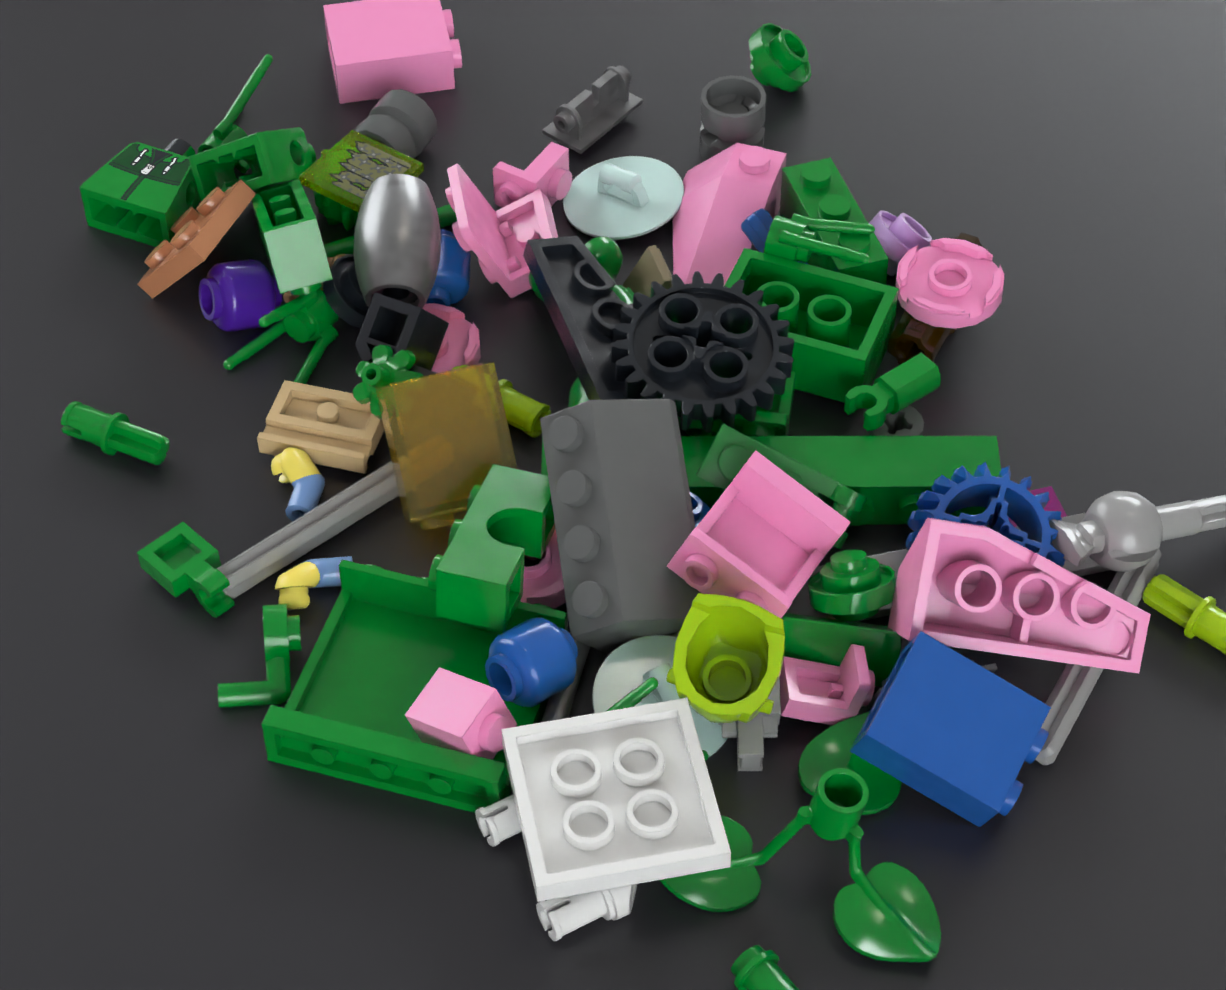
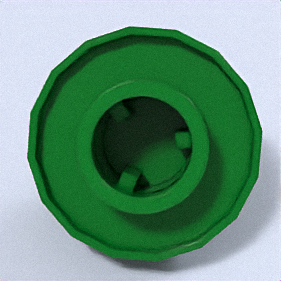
M767 23L751 34L748 40L751 59L750 69L754 77L761 84L793 92L809 81L812 74L808 61V51L802 40L795 33L778 25Z
M844 550L833 554L830 557L831 562L826 563L821 567L820 572L815 573L808 580L810 605L816 611L832 614L835 619L842 621H857L874 616L879 612V608L893 601L896 585L895 571L887 565L879 564L876 559L867 557L866 552L862 550Z

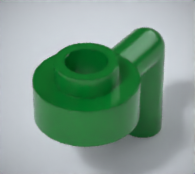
M287 604L263 605L267 681L219 683V708L282 704L288 701L291 695L290 651H301L300 616H288Z

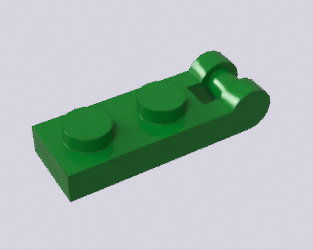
M722 423L696 473V476L726 490L756 450L815 496L821 493L834 500L831 508L849 521L854 511L857 513L861 512L868 499L862 494ZM844 531L833 546L841 550L849 534Z

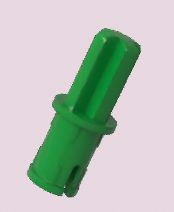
M73 401L66 407L62 415L61 425H64V427L61 428V431L65 435L93 443L101 447V451L104 454L114 456L119 451L151 464L160 465L164 462L166 453L170 448V441L167 437L131 424L129 417L121 412H116L112 415L94 409L82 402Z

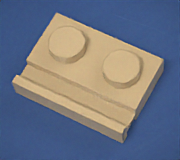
M284 380L266 417V427L257 436L259 453L275 456L282 453L288 447L299 448L308 453L314 464L365 474L368 468L367 461L369 456L374 454L390 416L387 419L375 417L371 413L370 402L360 404L354 398L353 393Z

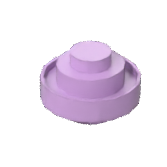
M880 210L869 222V224L874 226V234L889 258L887 274L890 276H894L897 273L898 263L908 250L917 245L918 250L928 247L932 240L926 229L905 213H901L896 217L887 211Z

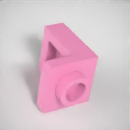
M550 142L525 170L504 162H498L493 168L494 202L502 208L538 189L542 190L552 207L557 200H562L567 195L572 184V173L569 171V148L554 142Z
M851 644L840 667L784 656L782 671L779 677L781 716L827 725H835L840 721L856 716L861 706H867L870 703L875 688V675L872 670L868 669L864 646Z

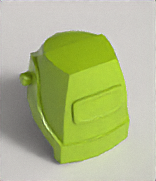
M698 593L692 601V606L675 643L673 668L669 669L666 681L676 685L679 699L687 698L689 705L698 714L713 723H732L737 720L748 723L760 712L768 715L771 714L774 701L768 699L780 677L785 653L783 619L743 599L725 595Z

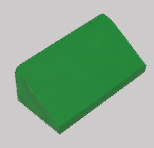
M787 612L782 616L785 631L784 656L840 667L851 644L864 646L868 669L872 670L875 675V686L882 687L881 682L889 677L900 656L902 636L888 628V626Z

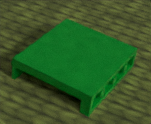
M341 560L339 572L342 590L285 708L270 705L261 723L268 761L473 813L481 807L485 808L510 796L512 786L503 749L497 752L493 760L423 743L405 717L409 708L439 667L490 686L485 671L490 644L498 635L504 632L435 616L436 591L429 589L428 577L419 578L385 570L373 564L364 565ZM520 601L505 630L506 632L532 618H544L555 623L559 628L568 631L567 612L554 610L543 604H529ZM548 699L533 707H521L511 701H503L515 719L516 727L539 723Z

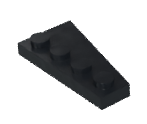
M578 236L528 240L523 254L524 259L588 399H627L624 396L625 382L615 380V363H611L613 327L614 324H620L622 307L633 308V303L627 304L620 300L613 291L615 281ZM640 395V396H637V397H634V398H628V399H640V398H641V395Z

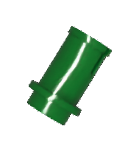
M760 945L752 946L744 951L731 967V973L736 977L734 985L737 990H799L777 965L779 957L773 950L765 951Z

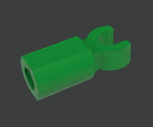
M921 352L875 379L874 385H861L850 389L845 395L844 412L849 415L860 408L868 409L864 414L863 428L867 432L876 430L886 421V414L891 413L894 415L939 388L941 374L938 366Z

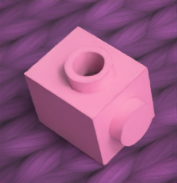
M440 667L405 714V717L423 743L493 760L497 752L503 749L501 729L512 728L517 725L497 689Z

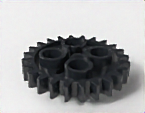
M699 271L694 272L692 284H684L677 274H673L671 288L666 289L658 282L653 281L651 282L650 297L636 292L633 297V308L622 307L620 324H614L611 363H615V380L625 382L624 396L627 399L641 395L640 399H671L674 401L677 416L681 417L680 424L683 431H687L693 419L701 420L702 427L706 433L711 432L713 420L721 419L724 424L734 429L735 415L740 414L749 422L755 421L757 406L771 410L774 394H784L786 378L791 377L794 339L788 338L789 321L777 320L779 312L777 304L762 307L764 294L762 290L753 292L748 296L743 294L744 280L740 279L731 288L724 286L723 274L721 273L714 277L711 284L704 283Z

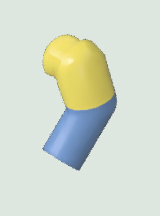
M288 447L282 453L275 455L271 462L272 474L275 476L282 473L278 481L286 484L291 483L294 488L285 512L291 521H295L318 506L325 486V479L304 450Z
M352 556L309 559L282 573L277 578L275 590H279L278 604H287V610L304 609L310 603L308 589L341 586L339 564L341 560L353 562Z

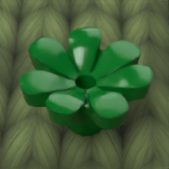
M378 345L374 347L372 351L373 362L360 361L356 367L355 372L362 378L363 382L354 387L353 396L360 404L370 402L371 413L379 419H387L390 416L391 406L399 413H406L413 404L407 391H420L425 383L423 374L409 371L414 365L416 357L409 350H400L393 357V350L390 346Z

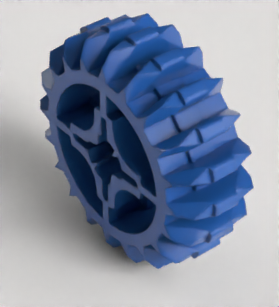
M986 462L978 465L974 476L962 465L960 468L955 469L951 480L941 475L935 479L932 491L926 490L920 495L916 503L919 510L913 511L908 520V528L914 532L910 533L907 537L906 550H909L926 519L934 518L986 527L990 525V529L1063 567L1065 563L1064 554L1054 548L1052 543L1057 537L1058 530L1050 528L1049 520L1052 519L1062 520L1061 511L1044 510L1050 500L1049 492L1039 493L1035 496L1030 493L1029 489L1032 485L1031 476L1022 479L1017 484L1010 480L1011 471L1009 466L1002 468L998 477L991 475ZM966 507H986L983 513L977 515L960 513L959 517L950 515L952 512ZM1008 517L1016 523L1020 530L1010 523Z

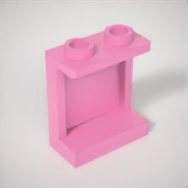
M755 450L713 507L690 533L667 567L702 594L725 595L743 599L782 618L824 556L851 522Z

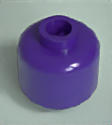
M248 259L217 263L208 271L207 277L203 278L199 285V303L204 317L207 320H212L223 331L231 332L261 328L258 322L259 319L270 313L275 307H279L282 302V293L280 294L274 275H271L268 268L259 260Z

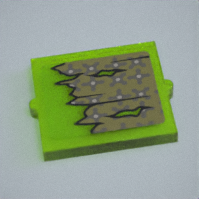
M352 130L330 150H322L321 157L299 175V180L302 185L359 212L365 195L373 181L377 178L389 174H407L418 177L424 171V165L418 160Z

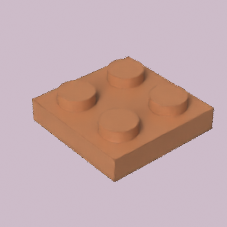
M239 180L225 192L216 187L202 200L196 210L193 207L186 210L171 227L175 236L171 239L170 243L165 239L145 259L144 263L150 269L137 285L153 299L204 262L256 193L242 180Z

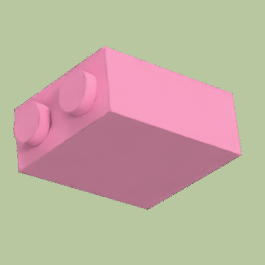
M361 0L323 5L327 45L340 104L381 99L384 94L391 90L402 89L419 94L455 89L454 69L462 68L461 49L458 39H450L454 38L451 9L442 10L440 0Z

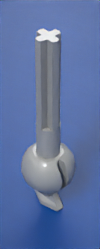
M1113 491L1095 499L1085 513L1083 522L1079 524L1056 519L1049 520L1050 528L1058 530L1057 537L1052 543L1054 548L1064 554V559L1077 567L1081 566L1090 557L1107 570L1130 572L1148 564L1159 550L1161 541L1226 527V495L1195 501L1187 500L1155 507L1153 503L1136 492Z

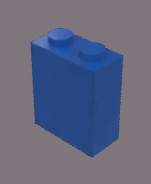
M920 631L902 650L850 752L974 825L981 827L998 813L1006 816L1017 801L1022 791L1023 783L1016 780V777L1024 761L1031 764L1042 750L1049 732L1041 727L1051 707Z

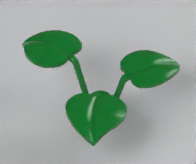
M870 712L838 722L820 733L806 746L798 763V777L803 789L813 796L810 805L800 807L797 816L761 851L752 854L753 842L747 830L738 822L721 815L731 850L730 867L660 880L671 893L697 908L712 912H728L740 909L754 901L761 889L760 876L754 866L765 864L804 825L810 824L813 831L825 840L836 841L845 838L848 841L849 874L855 883L843 887L838 892L832 910L835 927L846 944L861 955L875 960L893 962H928L936 958L940 949L941 928L937 911L929 892L916 875L905 867L893 862L877 864L869 871L867 876L861 867L860 841L864 832L858 825L862 815L875 814L890 807L896 800L902 784L898 779L850 752Z

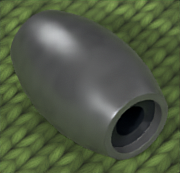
M407 174L384 175L373 181L358 213L353 253L356 277L368 307L371 304L374 293H378L423 308L435 283L440 263L441 230L438 212L431 192L424 181Z

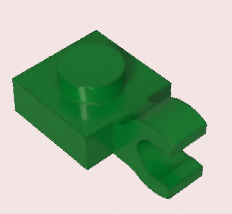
M181 522L137 552L141 568L175 598L190 588L203 608L215 618L235 606L234 600L223 592L225 588L230 586V583L225 575L217 569L222 566L218 550L185 522Z

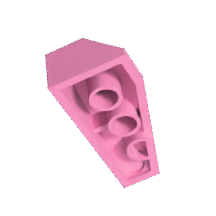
M736 143L687 171L682 181L684 195L681 206L672 218L673 274H677L684 284H692L694 272L699 271L704 283L709 284L712 283L718 273L723 274L725 286L743 249L747 248L757 251L741 230V224L752 213L762 208L767 210L773 219L778 214L781 199L782 168L786 167L787 153Z
M927 518L898 568L888 628L896 631L897 634L908 641H911L922 631L949 647L1139 674L1151 614L986 526Z

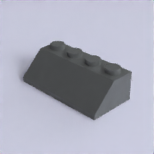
M671 399L588 400L540 418L571 636L574 640L608 654L622 644L636 638L667 635L680 631L684 619L692 606V601L701 592L691 587L684 579L667 567L684 541L696 528L675 402Z

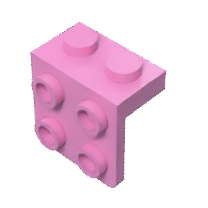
M459 164L447 168L450 187L445 189V193L450 206L456 213L457 222L452 224V229L461 248L465 252L472 250L476 254L481 270L491 284L498 282L510 298L531 289L529 284L530 270L523 256L527 241L558 238L549 199L541 189H538L495 211Z

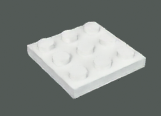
M687 698L501 729L503 750L537 902L730 867L731 850Z

